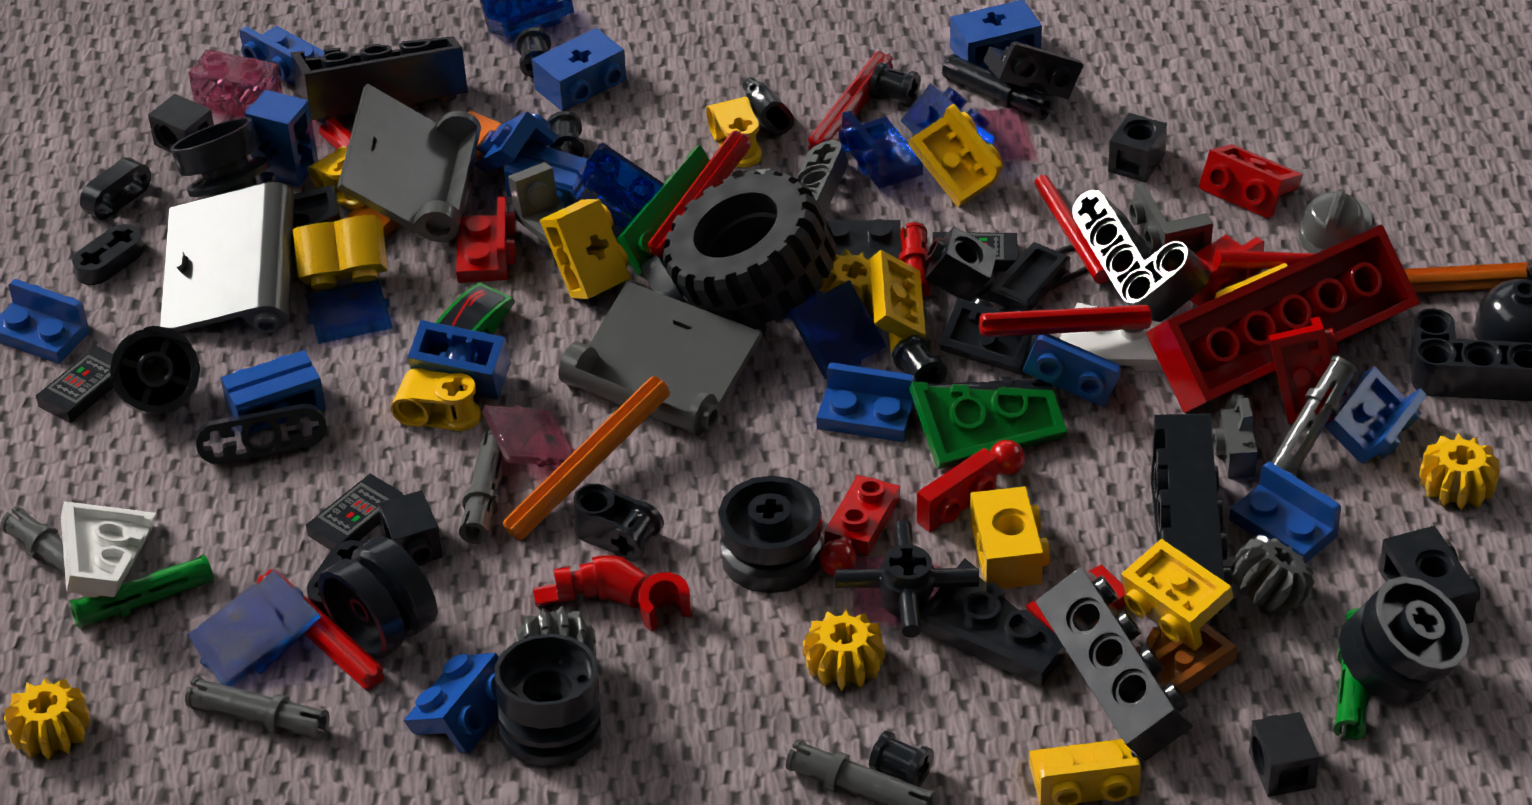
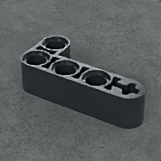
M1086 191L1075 201L1072 209L1073 218L1119 295L1130 306H1150L1153 321L1161 322L1167 319L1206 286L1210 277L1209 267L1183 242H1169L1153 255H1150L1126 215L1100 191Z
M1430 308L1424 309L1415 315L1410 346L1411 382L1416 390L1421 388L1428 396L1532 401V343L1456 339L1455 322L1448 312Z

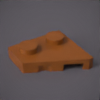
M1206 623L1200 628L1203 644L1196 651L1181 641L1176 643L1170 640L1162 632L1159 625L1158 627H1153L1147 637V645L1154 651L1165 667V670L1159 673L1166 685L1169 682H1173L1183 695L1237 660V646Z

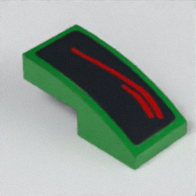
M479 282L455 300L435 323L493 334L514 305L515 300L513 297Z

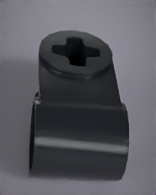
M597 483L587 484L580 487L573 496L575 534L586 543L610 551L616 556L624 557L631 562L637 561L643 555L645 543L651 536L659 534L664 527L663 517L653 505L611 490L605 485Z

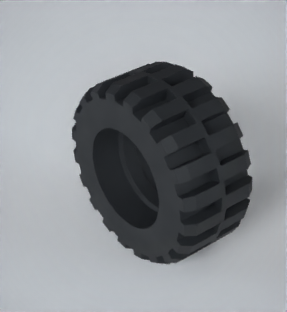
M766 170L764 174L751 171L745 172V175L740 178L735 176L723 180V184L715 188L712 185L704 190L703 196L699 199H692L685 206L683 215H677L673 221L672 231L668 232L663 253V261L667 273L687 304L753 329L763 328L765 323L772 320L777 323L787 318L786 314L793 309L798 311L806 305L807 298L811 294L816 295L822 288V279L829 277L836 255L835 236L808 186L791 175L785 173L782 175L780 172Z

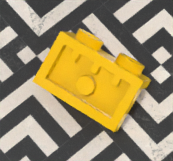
M880 250L869 259L874 324L889 332L890 353L892 354L894 347L901 340L911 335H919L923 338L926 336L920 270Z
M1160 539L1121 573L1125 590L1124 600L1128 608L1140 618L1146 616L1159 625L1162 632L1173 642L1178 643L1181 641L1194 651L1203 644L1200 628L1233 599L1232 587L1163 539Z
M1123 739L1029 751V765L1039 805H1076L1078 803L1099 800L1116 802L1127 797L1139 796L1140 761L1139 758L1132 757L1131 750Z

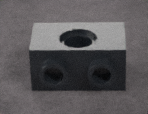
M1436 526L1383 539L1378 571L1385 582L1402 576L1421 579L1439 589L1451 600L1466 624L1473 622L1476 603L1480 600L1479 585L1473 575L1466 573L1458 561L1454 546L1444 540Z

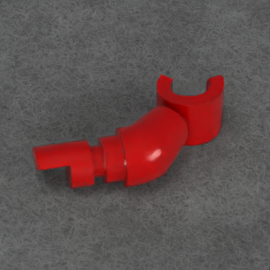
M605 555L592 557L593 562L580 564V570L572 572L570 566L553 569L556 584L533 588L536 607L576 600L575 595L584 593L585 598L599 596L600 601L610 599L632 608L640 607L643 624L651 632L658 626L656 608L659 606L674 605L681 609L682 617H693L690 588L686 580L680 575L671 572H660L649 576L627 559L620 556Z

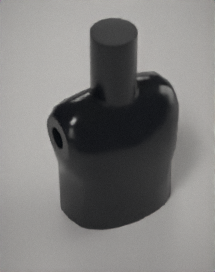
M753 77L747 78L743 82V89L750 101L754 115L764 127L774 135H783L792 129L795 122L794 116L780 98L766 84L757 81Z

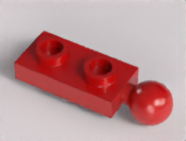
M1001 440L992 446L990 452L985 448L981 449L917 491V524L930 533L943 523L953 522L961 511L970 506L971 492L996 489L998 474L1012 476L1022 469L1025 462V454L1022 447L1015 441Z
M861 475L856 476L824 531V546L820 551L819 561L822 569L827 574L835 577V569H854L857 561L856 553L865 556L870 554L900 499V485Z

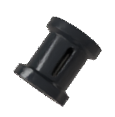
M527 28L517 36V51L522 55L519 60L520 70L525 76L534 78L532 59L549 51L551 48L550 36L542 28ZM533 38L534 48L530 46L529 40Z
M880 62L872 73L869 86L870 96L874 98H880L881 96L899 100L903 106L910 107L919 92L921 77L918 72L903 73L890 69L888 64Z
M559 111L552 114L547 121L551 125L550 129L558 135V138L548 147L583 157L585 149L583 140L579 138L582 132V122L579 116L569 111Z
M911 335L901 340L893 349L892 358L895 366L905 370L907 374L914 375L916 382L941 384L944 381L947 368L940 359L933 358L929 352L927 341L922 336Z
M884 731L873 746L869 767L920 787L930 772L934 751L927 746H922L920 749L897 740L895 733Z

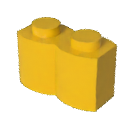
M376 215L349 217L335 222L315 223L293 229L298 278L306 285L311 284L312 289L323 290L333 288L337 285L336 281L345 278H352L353 282H370L376 280L379 273L388 271L383 224Z

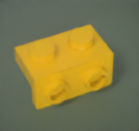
M955 104L947 107L941 119L911 137L908 146L957 207L967 203L997 183L1003 170L1002 158L997 149L992 144L984 142L977 133L973 119L966 112L961 113Z

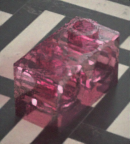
M206 50L188 72L194 102L210 108L212 113L236 118L245 117L247 108L258 99L265 89L283 94L278 64L256 58Z

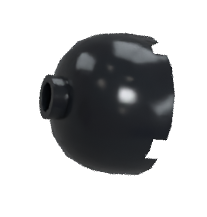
M1513 279L1501 282L1484 296L1476 313L1474 325L1477 340L1532 343L1531 280Z
M153 325L136 331L131 335L129 334L121 340L112 355L110 375L114 391L125 405L142 414L159 416L175 412L189 402L198 387L200 364L196 351L185 336L171 328Z

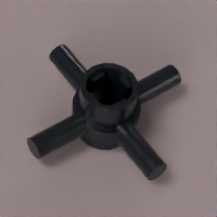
M900 520L893 526L895 547L890 549L885 555L880 569H835V588H880L884 608L890 614L901 618L902 634L905 637L913 638L921 632L919 613L929 602V596L934 591V587H979V568H934L930 555L924 549L913 544L912 524L907 520Z

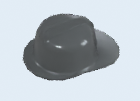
M1339 189L1337 192L1323 193L1310 201L1305 208L1298 228V240L1301 246L1309 253H1318L1369 230L1372 224V212L1366 204L1346 194L1344 189Z

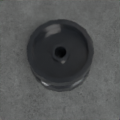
M773 475L755 477L734 486L723 497L718 510L721 559L723 570L733 582L751 591L769 594L786 592L806 584L819 571V555L823 548L821 537L822 512L819 498L808 486L792 478Z
M380 535L371 538L353 551L351 560L347 558L340 560L319 576L318 588L320 598L327 614L336 625L375 660L385 658L403 644L405 636L417 635L436 620L438 614L437 603L429 581L412 557L389 538Z
M1402 576L1387 580L1342 625L1339 645L1342 659L1350 673L1368 692L1386 702L1406 705L1420 701L1465 658L1469 646V635L1466 623L1455 604L1439 589L1421 579Z

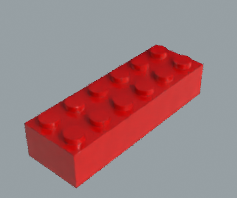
M1381 224L1168 319L1145 333L1183 413L1276 371L1268 335L1312 326L1310 318L1319 316L1324 329H1333L1337 343L1420 304V301Z

